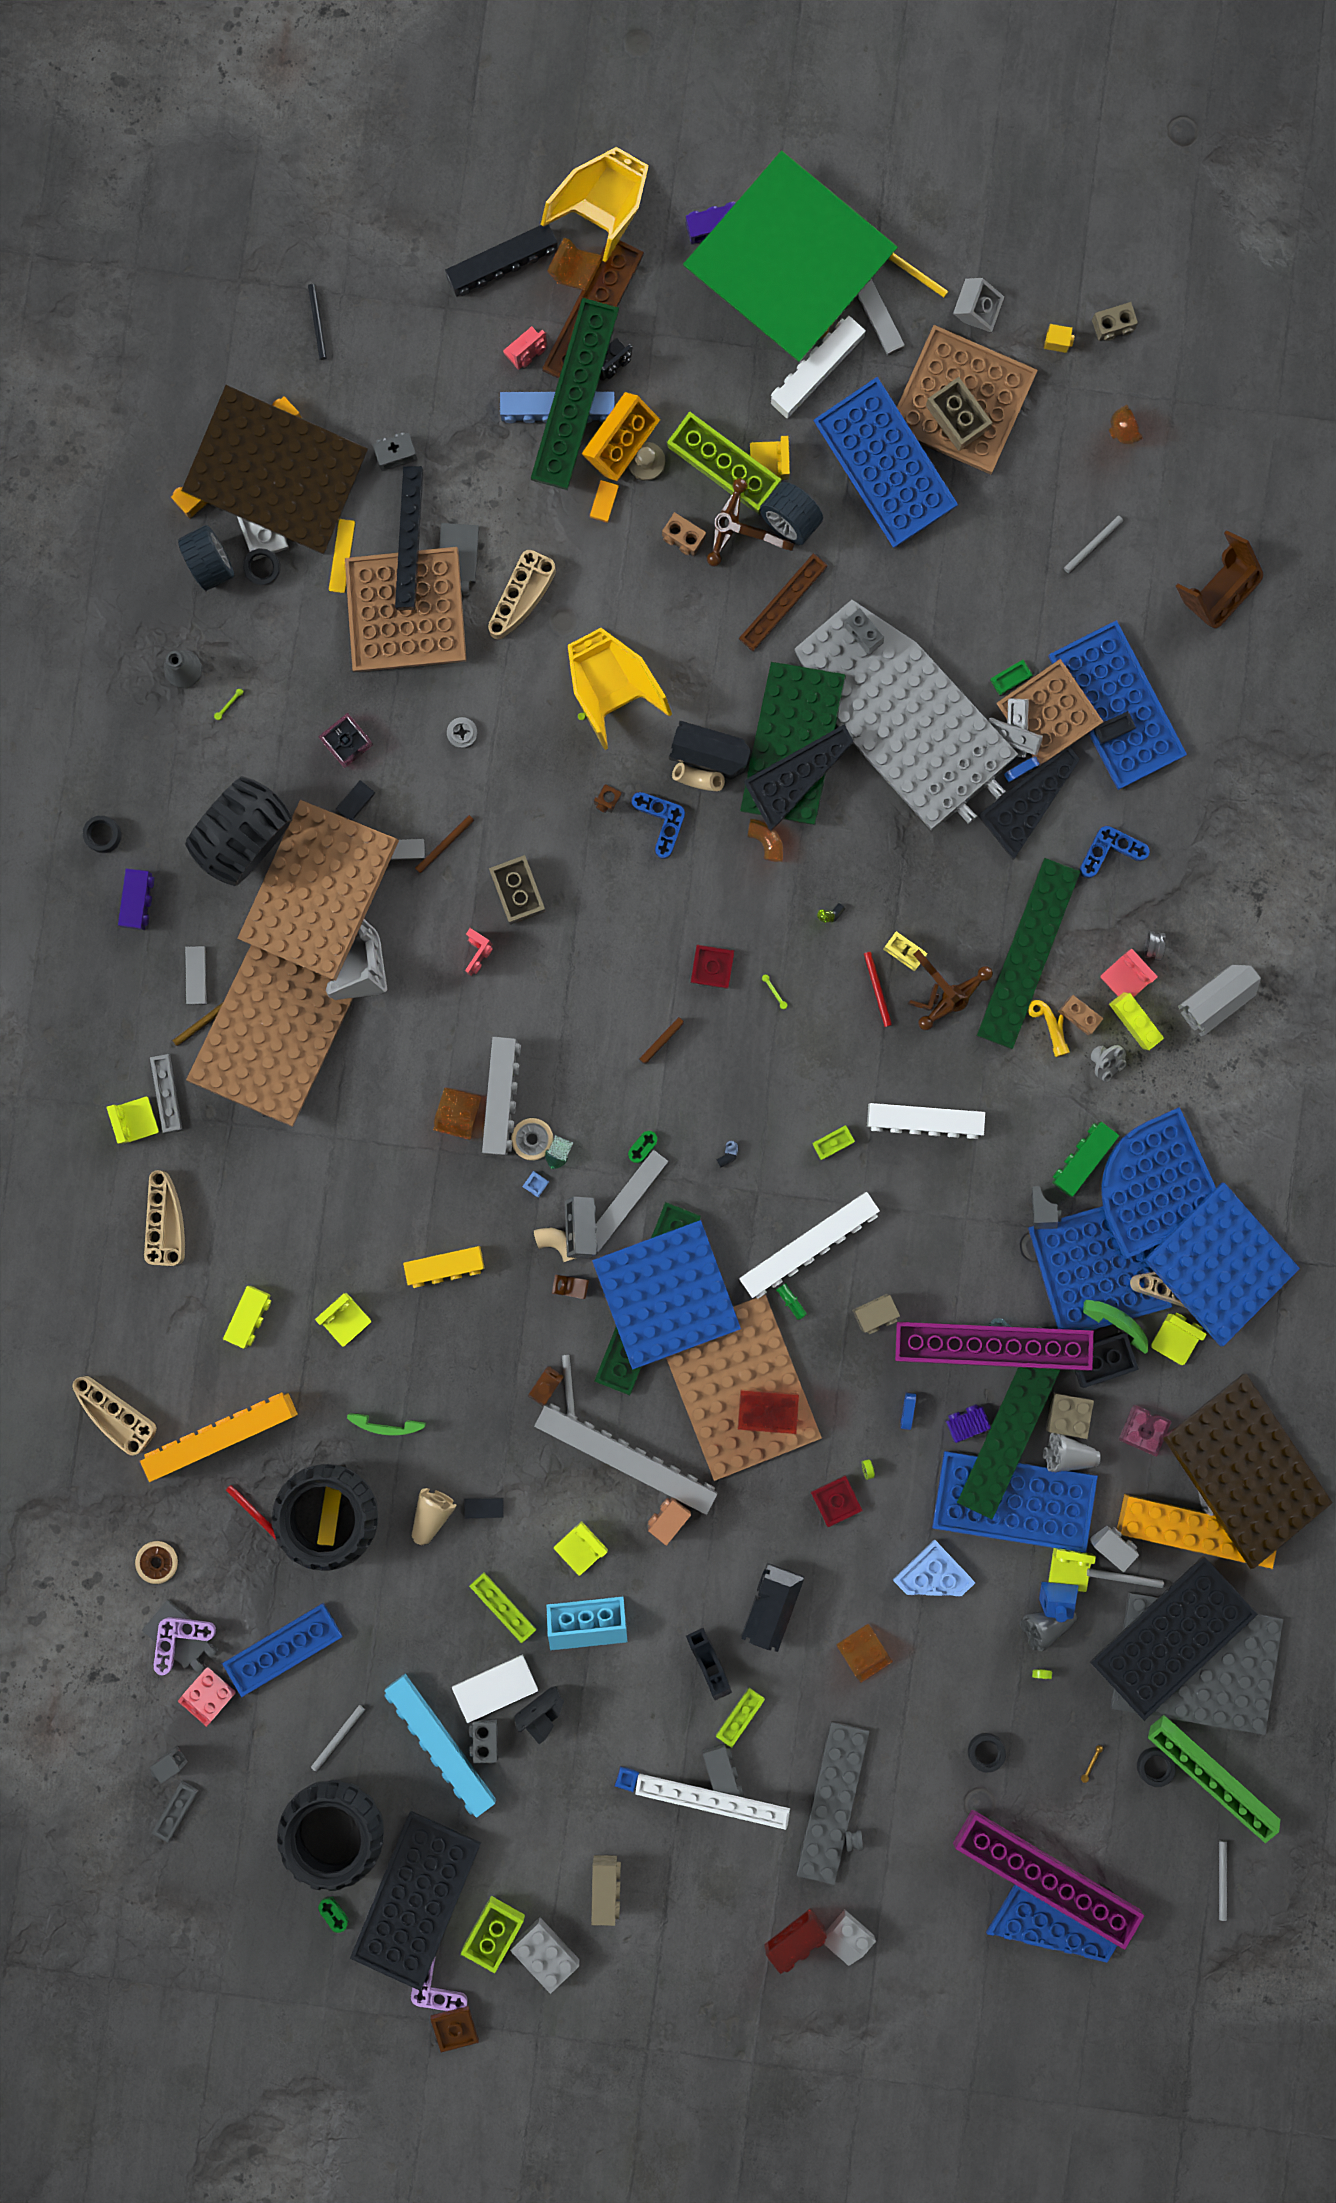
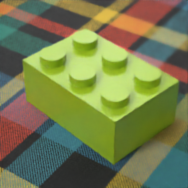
M491 1896L462 1947L461 1955L495 1973L523 1924L525 1915Z

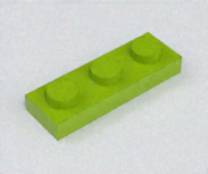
M748 1687L717 1732L716 1737L732 1748L765 1698Z

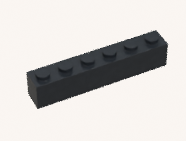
M549 224L546 226L540 225L445 269L446 276L456 297L459 295L464 296L476 287H484L493 279L499 280L508 272H516L523 265L533 264L545 255L550 256L558 250V242Z

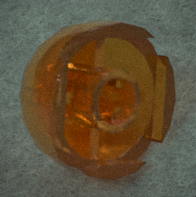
M1127 404L1115 411L1110 420L1111 428H1109L1112 438H1117L1123 444H1132L1142 440V433L1140 434L1138 430L1139 426L1131 409H1129V405Z

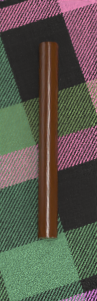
M468 815L415 869L421 873L474 819Z

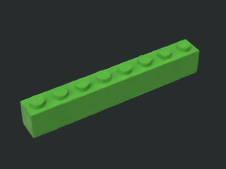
M1165 1715L1161 1716L1150 1726L1148 1739L1264 1843L1279 1833L1281 1819Z

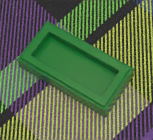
M1021 660L992 677L990 681L1000 696L1031 678L1033 674L1025 661Z

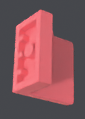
M531 326L503 350L504 354L518 370L521 367H527L534 356L541 355L545 351L547 346L545 332L541 330L537 333Z
M470 928L466 933L469 938L468 941L479 949L465 970L472 976L473 973H478L482 967L480 962L484 957L487 958L493 949L491 948L492 943Z
M1133 949L1128 950L1100 976L1117 996L1126 992L1131 993L1133 997L1158 977Z
M207 1667L180 1697L178 1702L207 1727L235 1695L236 1691Z

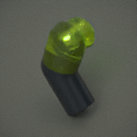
M838 903L832 911L819 910L817 917L824 923L835 922L846 908Z

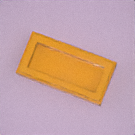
M600 480L590 518L608 523L619 485Z

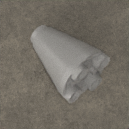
M1051 1433L1048 1447H1045L1043 1450V1458L1046 1459L1047 1469L1051 1472L1087 1469L1094 1466L1097 1467L1100 1463L1099 1451L1062 1434Z

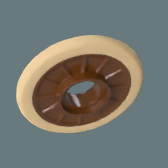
M153 1541L145 1544L139 1550L135 1566L143 1580L152 1584H161L171 1579L175 1574L178 1559L170 1545L160 1541ZM154 1557L161 1559L162 1564L159 1568L153 1567L151 1563Z

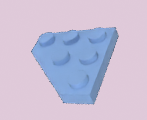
M935 1539L893 1579L907 1595L962 1596L975 1584L973 1579Z

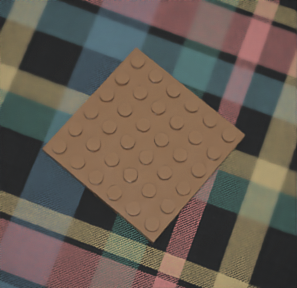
M933 325L897 409L920 444L988 474H992L1038 370ZM958 377H960L992 421L989 431L960 451L957 450L926 407L929 397Z
M457 547L419 551L415 610H396L395 608L398 553L345 558L353 672L466 662L459 552Z

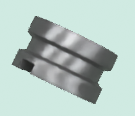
M1152 931L1148 932L1144 948L1145 958L1155 957L1158 960L1162 959L1165 949V942L1163 940L1166 938L1165 933L1155 934Z

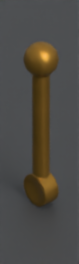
M1101 1745L1096 1746V1752L1086 1773L1081 1776L1083 1783L1089 1781L1088 1775L1099 1753L1103 1751Z

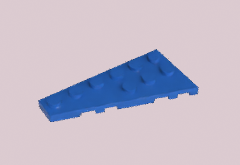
M1015 1884L986 1931L988 1935L1022 1941L1026 1944L1052 1950L1056 1949L1064 1951V1953H1073L1103 1962L1109 1961L1117 1947L1116 1944Z

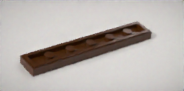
M813 553L739 637V640L751 651H754L824 572L828 565Z

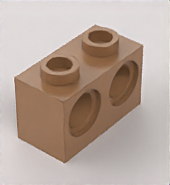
M674 512L662 531V537H664L663 540L670 545L675 544L680 547L679 550L685 555L689 556L691 554L695 556L706 539V532ZM672 528H678L680 530V533L675 535L672 534L670 530ZM688 538H694L696 540V543L690 545L686 542V540Z
M1074 995L1070 996L1058 1011L1087 1035L1092 1034L1103 1020L1101 1016Z

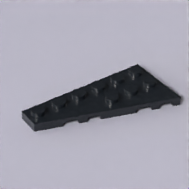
M845 724L744 780L749 793L771 832L854 743Z
M1070 746L1050 758L978 815L1012 860L1016 858L1079 762V757Z

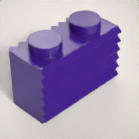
M977 1404L967 1407V1411L959 1414L958 1411L948 1415L949 1419L945 1420L955 1443L991 1428L982 1406L977 1407Z

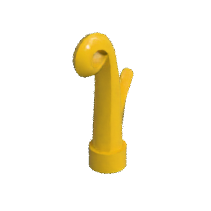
M1040 1000L1031 1001L1028 1013L1035 1018L1044 1013L1055 1057L1070 1053L1064 1039L1063 1015L1059 1016L1057 1023L1053 1012L1046 1003ZM1038 1006L1040 1011L1034 1012L1033 1007Z

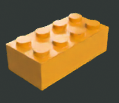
M625 392L584 449L582 455L604 477L618 481L660 419L638 395Z

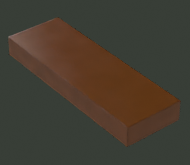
M678 1017L639 1060L643 1064H647L682 1027L684 1021Z

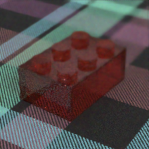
M740 1389L737 1429L796 1434L799 1394Z
M808 1909L764 1944L767 1958L780 1974L784 1971L786 1973L795 1966L794 1963L799 1959L804 1960L810 1955V1951L813 1948H819L826 1942L825 1926L812 1909Z

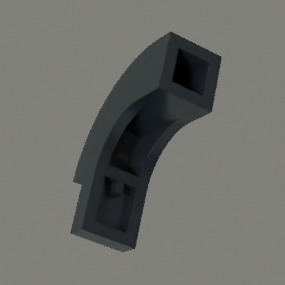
M704 1628L686 1635L713 1699L716 1701L731 1694L732 1690L727 1676Z

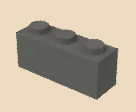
M572 1197L565 1201L567 1257L588 1259L596 1255L598 1245L595 1234L597 1225L595 1223L596 1206L594 1205V1198Z
M725 1743L703 1749V1756L713 1790L744 1797L741 1785L737 1786L736 1779L739 1778L736 1767L731 1766L730 1760L733 1759L731 1749H726Z

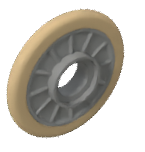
M535 1118L525 1119L514 1128L511 1136L512 1147L520 1157L526 1160L541 1159L552 1148V1131L542 1120ZM529 1134H535L538 1137L536 1144L530 1145L527 1142Z

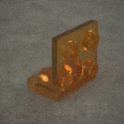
M563 238L547 272L558 284L587 291L603 258L601 255L579 250L570 239Z
M444 1088L435 1115L434 1131L471 1140L481 1096Z
M869 1624L837 1644L838 1649L860 1683L893 1662Z

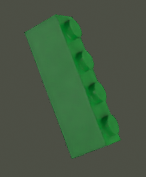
M1103 1122L1093 1123L1087 1130L1088 1136L1085 1139H1080L1075 1146L1078 1148L1075 1153H1070L1064 1160L1066 1164L1062 1170L1058 1168L1052 1176L1054 1178L1052 1183L1069 1197L1074 1196L1120 1136Z

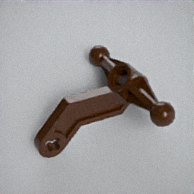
M743 478L734 480L732 485L734 492L720 514L715 518L713 552L707 556L708 564L715 567L721 563L722 557L720 553L734 532L761 539L783 549L793 551L794 542L769 531L739 522L741 493L746 491L747 482ZM727 518L729 519L728 527L725 526V520Z
M918 949L913 955L944 990L942 999L929 1016H922L919 1019V1027L922 1030H929L933 1027L935 1020L953 1011L963 1010L979 984L992 978V969L988 966H983L978 970L977 976L959 985L950 986Z

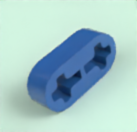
M1036 756L1007 771L1004 776L1008 783L1038 767L1040 763Z
M906 1392L900 1424L901 1429L911 1430L916 1402V1394Z

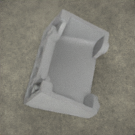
M365 919L360 926L337 980L327 983V995L334 1000L379 995L387 991L380 937L375 928Z

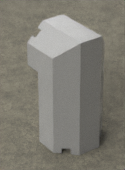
M1231 965L1178 1005V1008H1183L1184 1011L1181 1014L1193 1030L1199 1029L1201 1032L1198 1034L1204 1036L1256 996L1261 978L1252 966Z

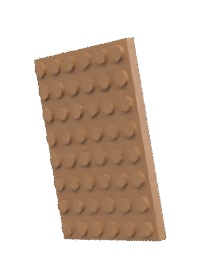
M300 800L293 814L292 822L284 834L237 939L336 981L399 840Z
M251 945L186 1080L293 1127L353 998L340 1000L330 998L327 995L326 987L328 982L334 980Z
M765 1294L758 1299L756 1297L733 1307L741 1327L740 1330L666 1357L714 1481L822 1439Z

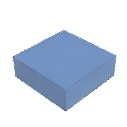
M533 1171L522 1187L539 1198L549 1181Z

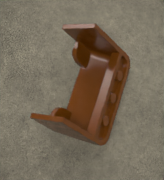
M1227 530L1224 534L1229 547L1222 553L1224 567L1200 592L1196 588L1188 589L1180 584L1176 585L1184 604L1212 628L1220 627L1258 586L1263 578L1262 568L1249 541Z

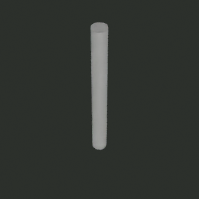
M1117 516L1064 567V570L1070 573L1123 522V519Z
M562 1355L567 1412L575 1415L570 1355Z
M1087 1569V1576L1157 1588H1163L1164 1585L1163 1580Z
M359 1705L327 1745L311 1766L314 1771L317 1772L348 1733L365 1711L364 1707Z
M1219 1840V1920L1227 1921L1226 1840Z

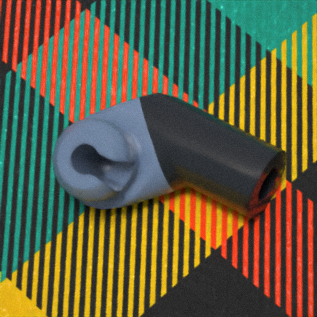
M728 1141L726 1143L725 1155L716 1159L720 1168L736 1159L738 1145L734 1141Z

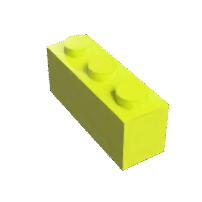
M1123 992L1109 1003L1142 1049L1150 1050L1164 1039L1131 993Z
M247 1286L223 1340L243 1349L247 1348L248 1345L251 1346L255 1339L254 1331L256 1328L259 1329L264 1318L261 1316L264 1310L267 1311L270 1307L272 1300L269 1299L271 1295L252 1286Z

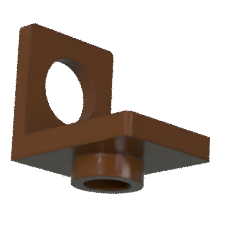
M605 784L598 798L595 797L594 799L596 808L604 813L607 811L612 813L621 796V792ZM608 791L615 795L612 802H606L603 798L604 794Z
M933 985L927 1005L912 1000L908 1001V1005L930 1011L933 1004H937L939 998L937 989L939 985Z
M555 1275L552 1294L586 1299L589 1280ZM561 1280L562 1285L561 1288L558 1290V1283Z

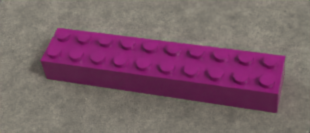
M897 1322L895 1361L1092 1371L1093 1331Z
M973 1809L953 1842L956 1850L1124 1950L1144 1918V1914L1136 1906Z

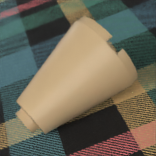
M426 1488L422 1489L419 1493L412 1530V1538L419 1545L429 1544L456 1508V1504L453 1505L454 1500L442 1492L435 1490V1493H430V1489Z

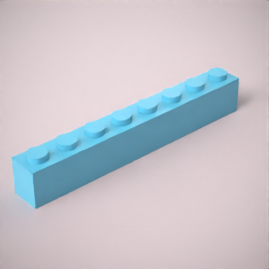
M404 1674L387 1686L385 1689L386 1699L390 1704L394 1703L398 1716L402 1720L405 1719L409 1724L407 1727L411 1734L417 1735L420 1739L419 1744L424 1751L430 1753L432 1763L436 1767L439 1766L441 1768L445 1781L447 1783L451 1782L454 1786L453 1791L459 1799L462 1798L464 1800L468 1813L470 1815L474 1814L477 1818L493 1806L496 1798L408 1676Z

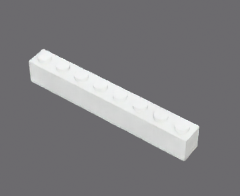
M865 1192L739 1279L752 1298L756 1296L758 1299L767 1293L766 1288L771 1285L774 1288L783 1282L781 1278L786 1275L790 1277L798 1272L797 1267L802 1264L807 1266L813 1262V1256L818 1253L823 1255L829 1251V1245L834 1242L839 1244L845 1240V1235L848 1232L855 1233L862 1228L860 1224L866 1220L869 1223L878 1217L876 1213L880 1210L869 1194Z

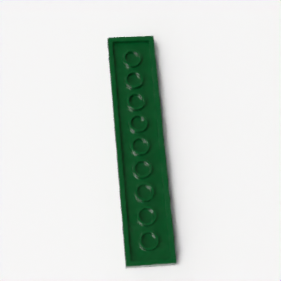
M582 298L532 471V481L568 490L601 376V368L604 365L618 317L619 307Z
M1047 858L1043 859L976 1036L1013 1049L1080 871Z
M665 1202L651 1238L697 1222L701 1216ZM615 1327L594 1382L630 1396L641 1367L632 1369L618 1329Z
M1017 1369L959 1496L958 1504L993 1519L1060 1369Z

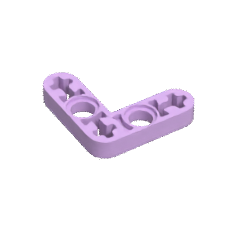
M173 1617L163 1619L158 1627L154 1658L155 1672L159 1675H165L172 1670L176 1638L208 1641L216 1634L215 1625L206 1621ZM168 1622H170V1625L173 1626V1628L170 1629L168 1632V1636L172 1635V1638L162 1637V1635H166L167 1628H165L164 1625ZM184 1624L192 1626L191 1634L183 1632L182 1627ZM197 1625H199L198 1629L202 1630L207 1626L208 1630L211 1631L207 1636H205L204 1632H198L197 1636L195 1635ZM163 1641H168L171 1644V1648L167 1652L161 1649ZM170 1655V1658H165V1665H168V1667L163 1671L159 1664L163 1662L164 1656Z
M434 1958L428 1973L429 1979L423 1985L422 1995L425 1997L421 2001L418 2000V1997L415 1995H418L419 1990L412 1988V2003L419 2007L444 2011L467 2006L468 1999L464 1993L431 1987L435 1964ZM437 1994H441L444 1996L445 2002L437 2004L434 2001V1997ZM448 1996H452L450 2001H457V1998H461L463 2003L460 2007H457L455 2002H450V2006H448Z

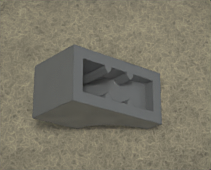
M1033 1186L1032 1208L1034 1229H1057L1058 1222H1061V1210H1057V1204H1052L1044 1198L1040 1186Z

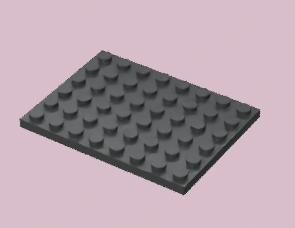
M1129 1592L1123 1630L1158 1597ZM1258 1614L1153 1712L1151 1716L1161 1717L1165 1715L1168 1719L1265 1735L1283 1619ZM1114 1689L1111 1708L1136 1713Z

